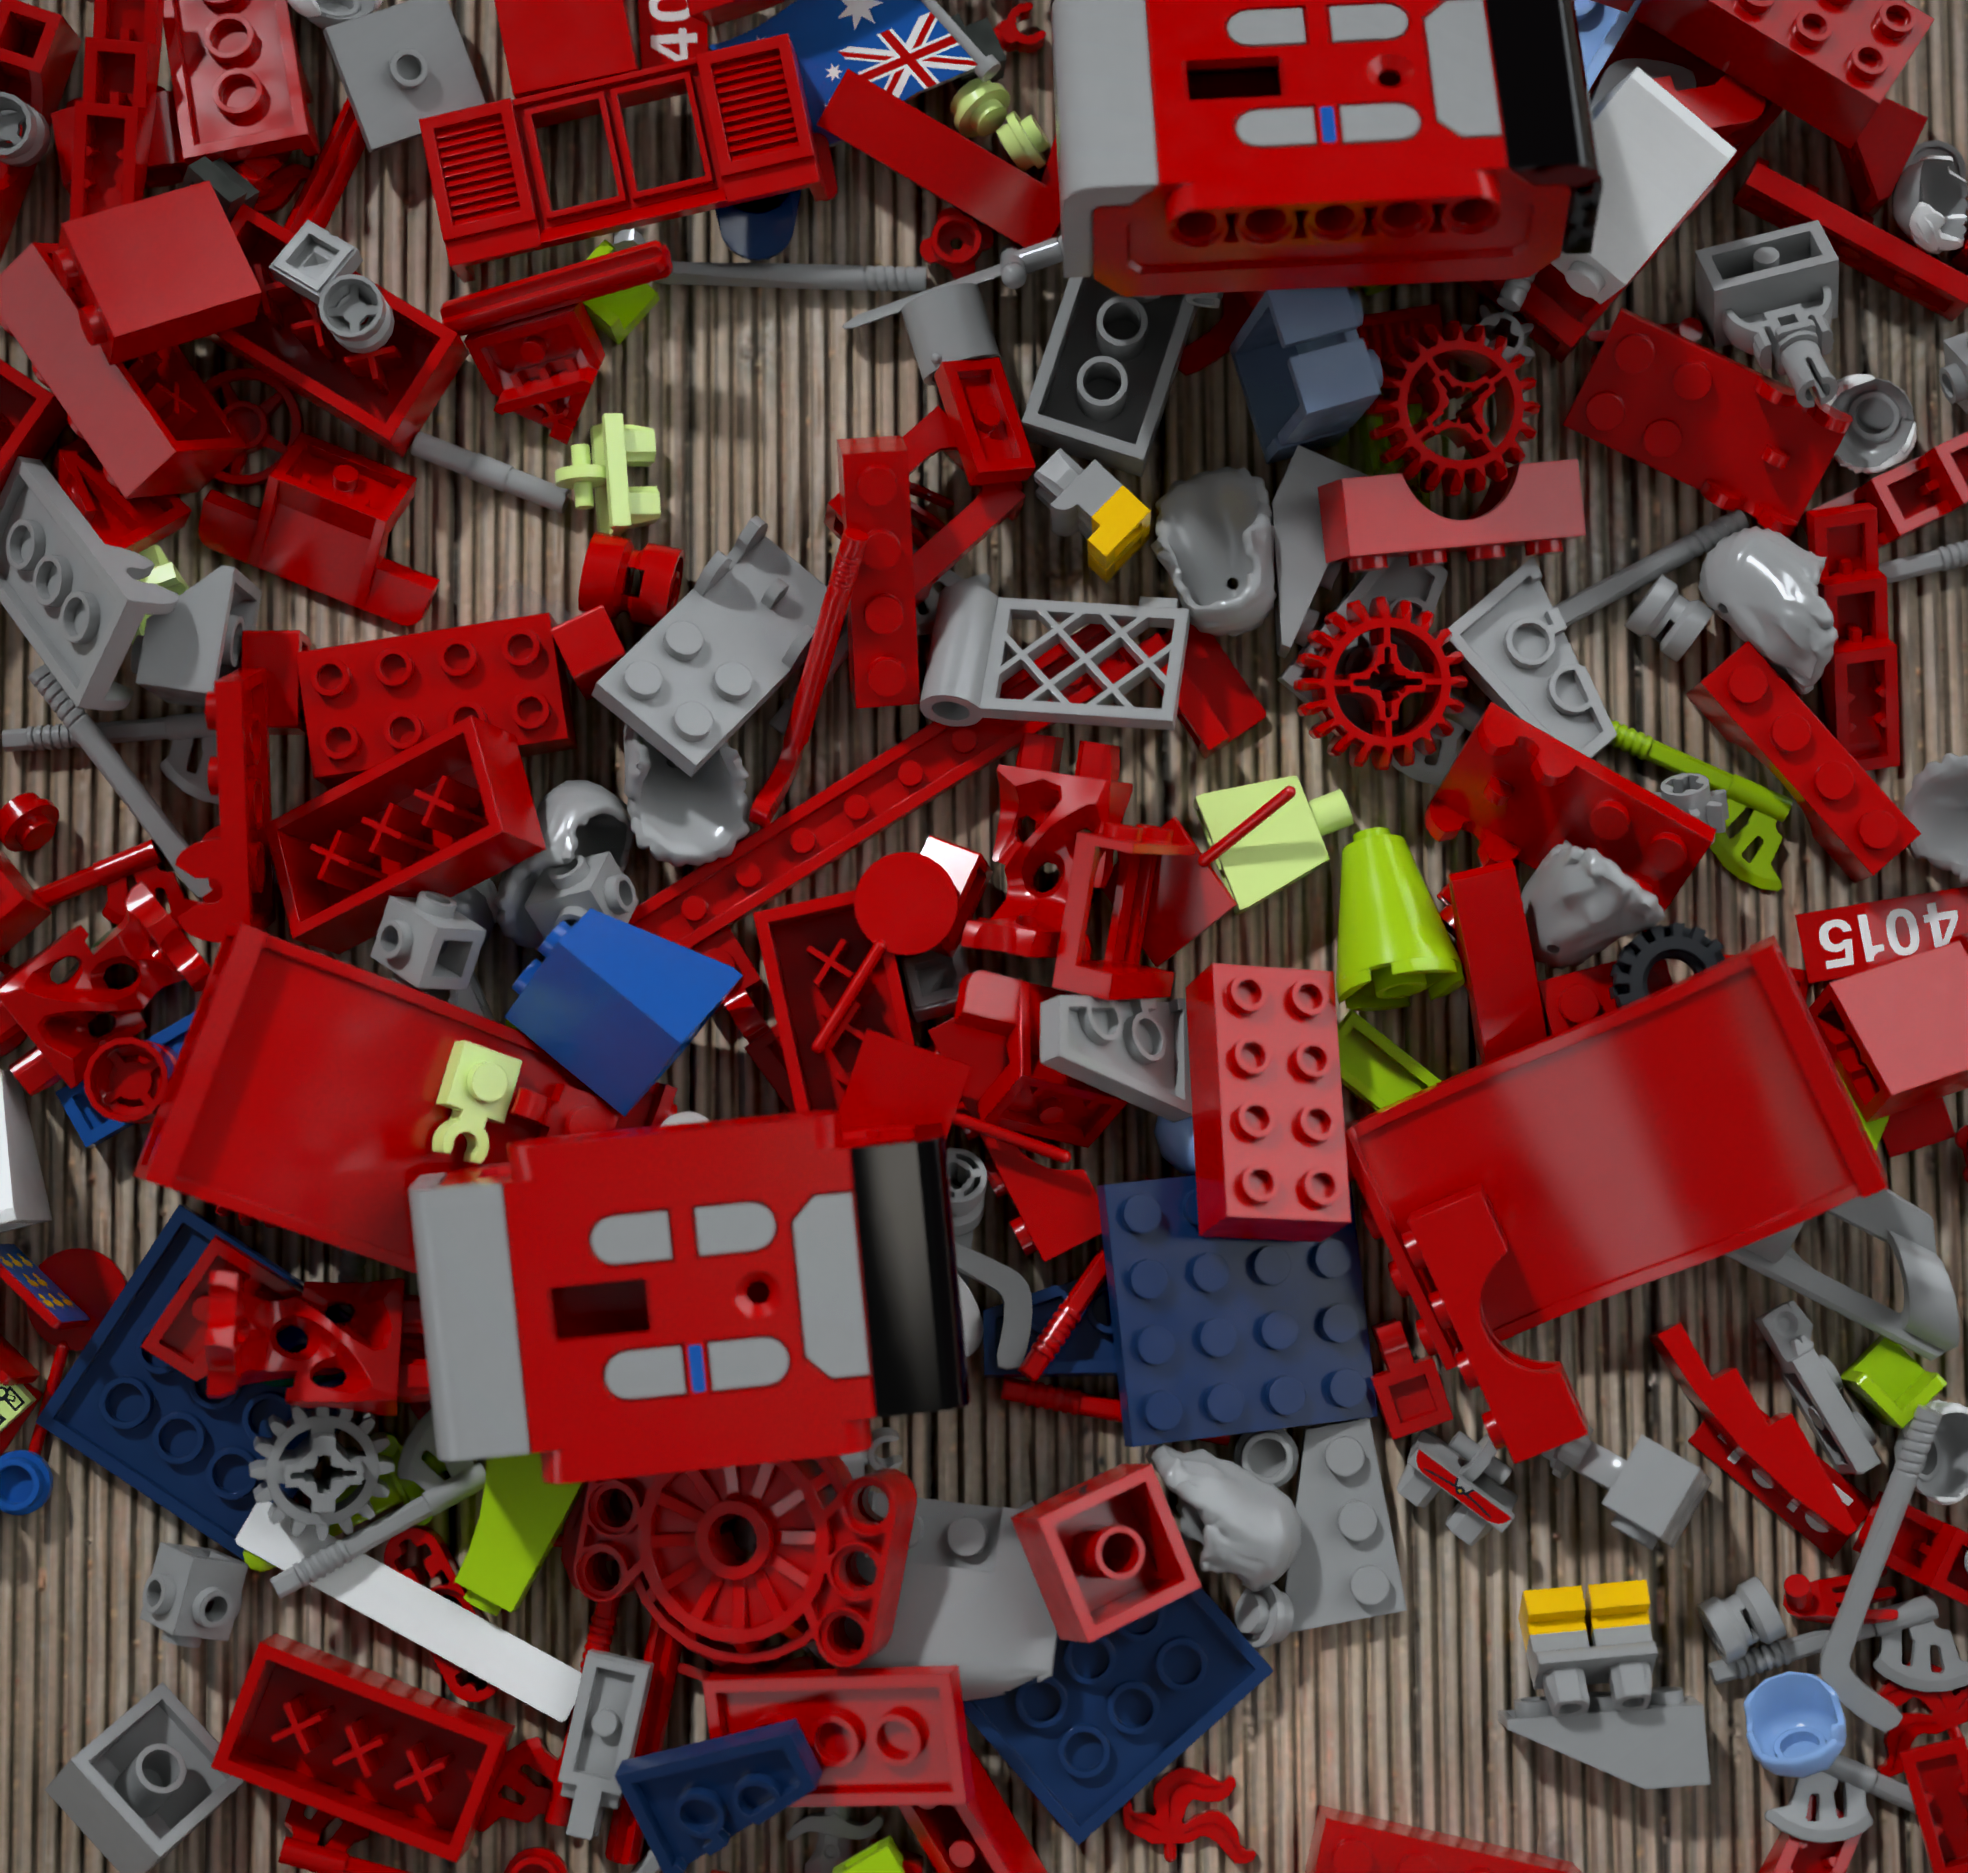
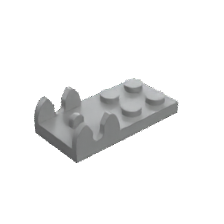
M17 456L0 494V603L77 708L103 711L124 709L129 705L134 692L131 688L115 682L114 679L145 614L163 615L173 612L179 600V595L157 584L138 581L149 576L155 564L136 552L105 544L41 460Z
M757 515L749 520L729 554L726 556L719 550L714 554L697 579L694 588L596 683L592 693L593 697L690 777L806 661L826 593V585L765 536L768 524ZM848 606V609H847V612H846V616H845L844 621H845V620L847 619V617H848V614H849V606Z

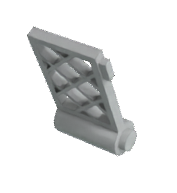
M975 580L957 581L954 585L945 587L939 594L919 709L930 720L955 727L973 725L982 718L1175 730L1191 619L1189 609L1179 608L1178 598L1140 596L1139 606L1003 598L992 593L990 588L982 582ZM1013 619L1040 620L1049 630V632L1024 650L1010 637ZM1086 623L1102 624L1112 636L1087 654L1069 636ZM1149 627L1172 628L1171 643L1150 658L1132 640ZM1060 643L1076 662L1049 680L1033 661ZM1121 647H1124L1139 666L1113 684L1096 665ZM1007 651H1009L1013 657L1006 662ZM1166 664H1168L1167 675L1160 670ZM1023 668L1040 686L1023 700L1000 698L1002 683ZM1086 672L1103 690L1102 693L1087 704L1070 703L1060 692ZM1148 677H1151L1164 691L1162 709L1134 707L1124 695Z

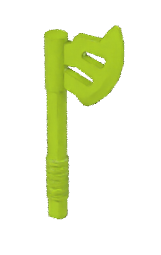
M1611 720L1617 736L1609 743L1612 747L1620 748L1625 753L1629 752V755L1638 756V759L1647 760L1676 774L1697 773L1704 775L1709 779L1710 789H1725L1729 818L1725 820L1726 829L1747 807L1753 809L1746 826L1731 838L1728 837L1726 831L1724 833H1716L1715 842L1709 848L1722 866L1739 880L1759 889L1778 892L1782 888V883L1771 863L1783 838L1776 829L1777 821L1783 822L1786 819L1793 804V799L1654 740L1652 736H1645L1643 732H1636V729L1628 728L1625 724L1621 725L1616 720ZM1759 836L1762 840V845L1752 861L1748 863L1742 857V853Z

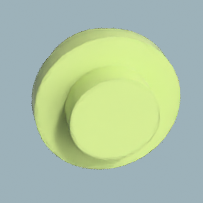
M979 78L971 80L956 93L950 104V112L954 116L955 128L962 136L968 138L978 135L987 136L995 132L1006 119L1010 94L1000 83H992L990 80L982 82Z
M1015 111L1006 115L1007 123L998 128L996 133L1016 166L1023 172L1034 165L1038 169L1046 166L1047 160L1043 152L1050 148L1051 144L1035 118L1030 114L1022 120Z

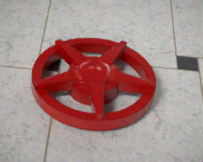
M237 368L221 372L207 380L204 385L211 395L222 387L228 405L222 411L245 442L247 448L232 461L230 474L220 471L213 477L223 483L240 487L264 484L268 482L269 475L301 432L304 433V422L300 406L295 396L283 383L263 371L251 368ZM240 380L259 381L271 386L278 392L257 406L249 401H240L230 383ZM284 401L289 408L292 423L291 435L287 446L271 436V423L269 420ZM263 447L282 454L268 468L254 474L241 475L248 454L255 453Z

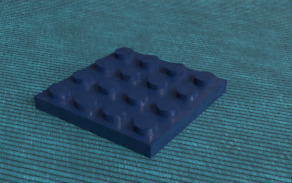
M1196 1175L1097 1186L1125 1446L1138 1447L1378 1417L1375 1390L1370 1378L1373 1376L1351 1182H1348L1351 1223L1322 1242L1199 1237Z
M179 1204L35 1422L244 1560V1548L236 1544V1537L256 1504L253 1489L266 1481V1479L250 1477L249 1463L265 1459V1456H262L254 1449L253 1442L255 1437L272 1439L274 1434L268 1422V1418L272 1414L282 1418L285 1422L293 1417L291 1404H287L285 1401L286 1389L293 1386L271 1387L265 1384L250 1383L238 1387L235 1394L222 1399L207 1398L208 1375L196 1382L143 1349L141 1345L215 1235L223 1238L302 1289L304 1282L187 1205ZM337 1305L329 1307L325 1312L327 1318L334 1323L350 1322L353 1317ZM289 1326L276 1335L281 1348L290 1353H299L307 1348L308 1337L301 1329ZM346 1377L316 1384L322 1387L334 1388L342 1385ZM304 1408L306 1412L314 1410V1408ZM335 1428V1437L338 1436L341 1429ZM308 1430L294 1437L284 1450L295 1449L308 1436ZM324 1455L317 1457L316 1467L312 1468L313 1472L319 1465ZM280 1484L283 1490L292 1499L296 1500L301 1490L298 1487L286 1488L285 1484Z
M1200 1587L1090 1643L1062 1640L1058 1636L1052 1677L1040 1683H1037V1677L1010 1691H1006L1005 1695L963 1701L964 1713L1079 1846L1274 1670L1207 1592Z

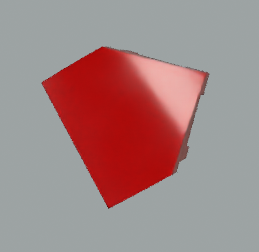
M583 302L468 334L464 343L491 394L499 397L493 411L501 415L510 412L517 413L550 428L549 437L567 444L605 358L600 339Z

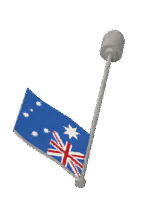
M797 0L755 29L727 41L709 45L712 50H717L788 33L798 57L813 133L823 134L827 138L830 148L844 141L816 124L847 69L907 103L919 94L971 72H974L982 82H987L1001 68V64L993 55L985 57L936 0Z

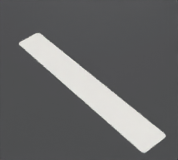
M268 1501L263 1503L256 1502L236 1537V1544L285 1571L291 1568L294 1563H300L305 1557L309 1558L311 1554L318 1553V1550L327 1548V1545L331 1543H336L335 1541L338 1539L328 1534L326 1540H319L315 1526L307 1524L299 1537L293 1536L290 1529L291 1517L287 1515L276 1524L269 1520L268 1511L272 1503ZM364 1553L352 1559V1562L349 1564H343V1567L340 1569L336 1568L331 1574L329 1572L326 1574L327 1576L318 1578V1581L309 1583V1585L559 1722H564L568 1718L576 1703L582 1676L581 1672Z

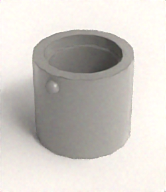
M959 283L941 287L912 299L901 308V314L921 377L926 385H937L934 374L941 362L1000 357L979 287L976 284Z

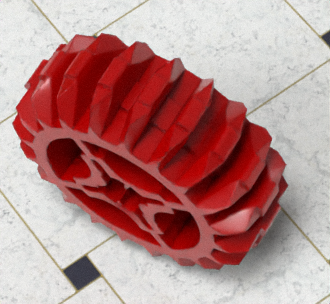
M1451 320L1446 323L1442 335L1434 324L1425 325L1419 329V341L1410 335H1406L1397 341L1400 356L1387 353L1380 360L1383 370L1390 377L1383 376V385L1380 387V395L1384 397V400L1374 401L1366 410L1367 415L1383 418V424L1372 429L1369 432V438L1372 441H1379L1385 437L1388 438L1392 447L1383 451L1380 455L1381 461L1387 464L1401 457L1405 462L1398 474L1402 473L1405 481L1411 480L1421 471L1420 490L1422 492L1430 493L1435 491L1440 481L1447 497L1459 495L1464 483L1471 493L1485 490L1486 476L1494 482L1502 481L1508 476L1505 462L1518 464L1524 460L1526 455L1516 441H1530L1535 438L1537 433L1531 425L1522 421V418L1539 413L1541 406L1538 403L1524 401L1523 393L1534 388L1537 380L1533 377L1518 380L1514 370L1524 364L1525 356L1517 354L1505 360L1501 354L1506 348L1507 338L1503 336L1494 338L1487 346L1484 345L1486 333L1483 325L1476 324L1472 326L1465 337L1462 326L1457 320ZM1434 359H1453L1463 362L1478 371L1481 376L1472 382L1459 381L1448 369L1441 371L1434 362ZM1415 377L1419 382L1415 389L1422 399L1423 410L1420 418L1411 425L1407 401L1409 388ZM1472 392V396L1461 404L1462 408L1455 414L1456 418L1452 420L1446 419L1433 425V421L1444 414L1443 410L1450 404L1449 400L1453 398L1459 399ZM1493 393L1497 417L1493 435L1489 439L1486 434L1490 431V428L1483 418V406L1487 398ZM1435 435H1443L1448 437L1457 448L1464 446L1473 459L1455 460L1446 458L1433 452L1423 443Z
M1378 596L1371 600L1369 614L1360 600L1350 602L1346 608L1347 620L1337 612H1332L1325 616V624L1331 636L1319 630L1311 631L1307 636L1309 643L1320 652L1319 655L1310 653L1298 655L1297 664L1302 668L1312 670V677L1295 680L1293 683L1294 690L1299 692L1311 690L1313 702L1300 705L1297 708L1300 716L1318 713L1321 720L1309 730V735L1313 739H1320L1330 732L1334 734L1327 748V753L1330 756H1340L1351 745L1349 764L1352 767H1363L1370 753L1373 766L1377 771L1389 769L1392 755H1394L1395 760L1401 767L1413 765L1415 762L1414 747L1423 755H1431L1437 750L1430 731L1442 737H1448L1453 733L1454 728L1442 716L1443 713L1459 714L1465 708L1464 703L1460 700L1450 697V690L1467 687L1468 680L1461 675L1451 677L1449 669L1450 665L1462 662L1464 655L1461 651L1444 654L1441 646L1451 639L1452 632L1445 628L1430 635L1428 630L1433 624L1434 614L1429 610L1421 612L1411 622V601L1405 599L1398 601L1391 614L1389 603L1385 596ZM1369 631V647L1363 648L1362 663L1358 670L1345 675H1335L1337 663L1345 648L1359 635ZM1390 634L1401 639L1411 647L1419 658L1424 672L1410 671L1402 665L1398 658L1397 644L1391 643ZM1380 674V677L1390 679L1391 682H1406L1407 685L1394 687L1389 692L1381 693L1380 690L1370 689V686H1355L1353 682L1369 680L1370 676ZM1413 693H1425L1423 704L1415 719L1405 729L1392 735V721L1398 720L1399 705L1404 697ZM1336 694L1350 696L1360 703L1363 708L1364 722L1371 723V734L1356 727L1345 716L1339 706Z

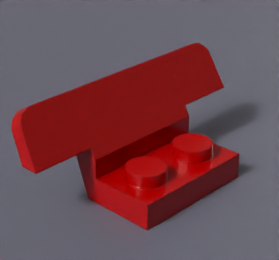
M303 432L298 435L269 475L261 508L213 489L203 499L198 535L201 542L209 549L400 625H414L426 616L440 582L437 578L384 558L388 535L415 496L417 478Z
M979 970L964 976L959 984L954 1024L1006 1036V1049L1010 1060L1007 1067L976 1103L982 1122L1089 1148L1128 1102L1040 1063V1003L1058 995L1076 994L985 970Z

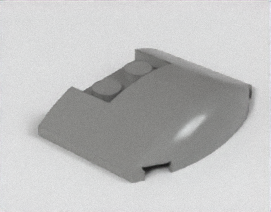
M869 1491L871 1509L877 1515L886 1518L889 1510V1502L886 1495ZM917 1498L895 1623L888 1645L881 1652L851 1667H837L827 1662L819 1653L815 1641L801 1648L807 1653H810L811 1650L832 1669L958 1665L963 1701L1005 1695L1006 1691H1010L1037 1677V1683L1052 1677L1058 1633L1010 1518L1024 1510ZM859 1551L857 1556L858 1571L864 1579L874 1582L876 1578L875 1563L868 1554ZM846 1617L844 1630L847 1638L853 1644L862 1646L864 1632L861 1625L855 1619Z

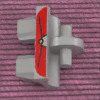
M1421 1430L1412 1441L1407 1465L1397 1486L1399 1494L1415 1506L1424 1509L1441 1488L1456 1498L1459 1502L1447 1516L1446 1525L1453 1534L1469 1546L1476 1544L1493 1527L1503 1533L1514 1519L1515 1514L1511 1511L1518 1499V1495L1503 1485L1512 1469L1495 1457L1498 1450L1495 1449L1488 1433L1477 1444L1459 1430L1450 1443L1447 1444L1430 1430Z

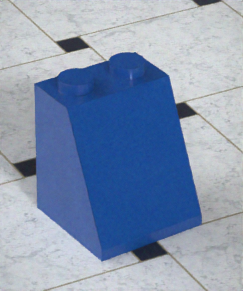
M590 908L572 927L564 920L561 921L543 941L538 951L546 959L543 963L537 958L533 960L514 982L511 988L519 994V997L509 1009L505 1018L625 1117L686 1050L743 975L732 966Z

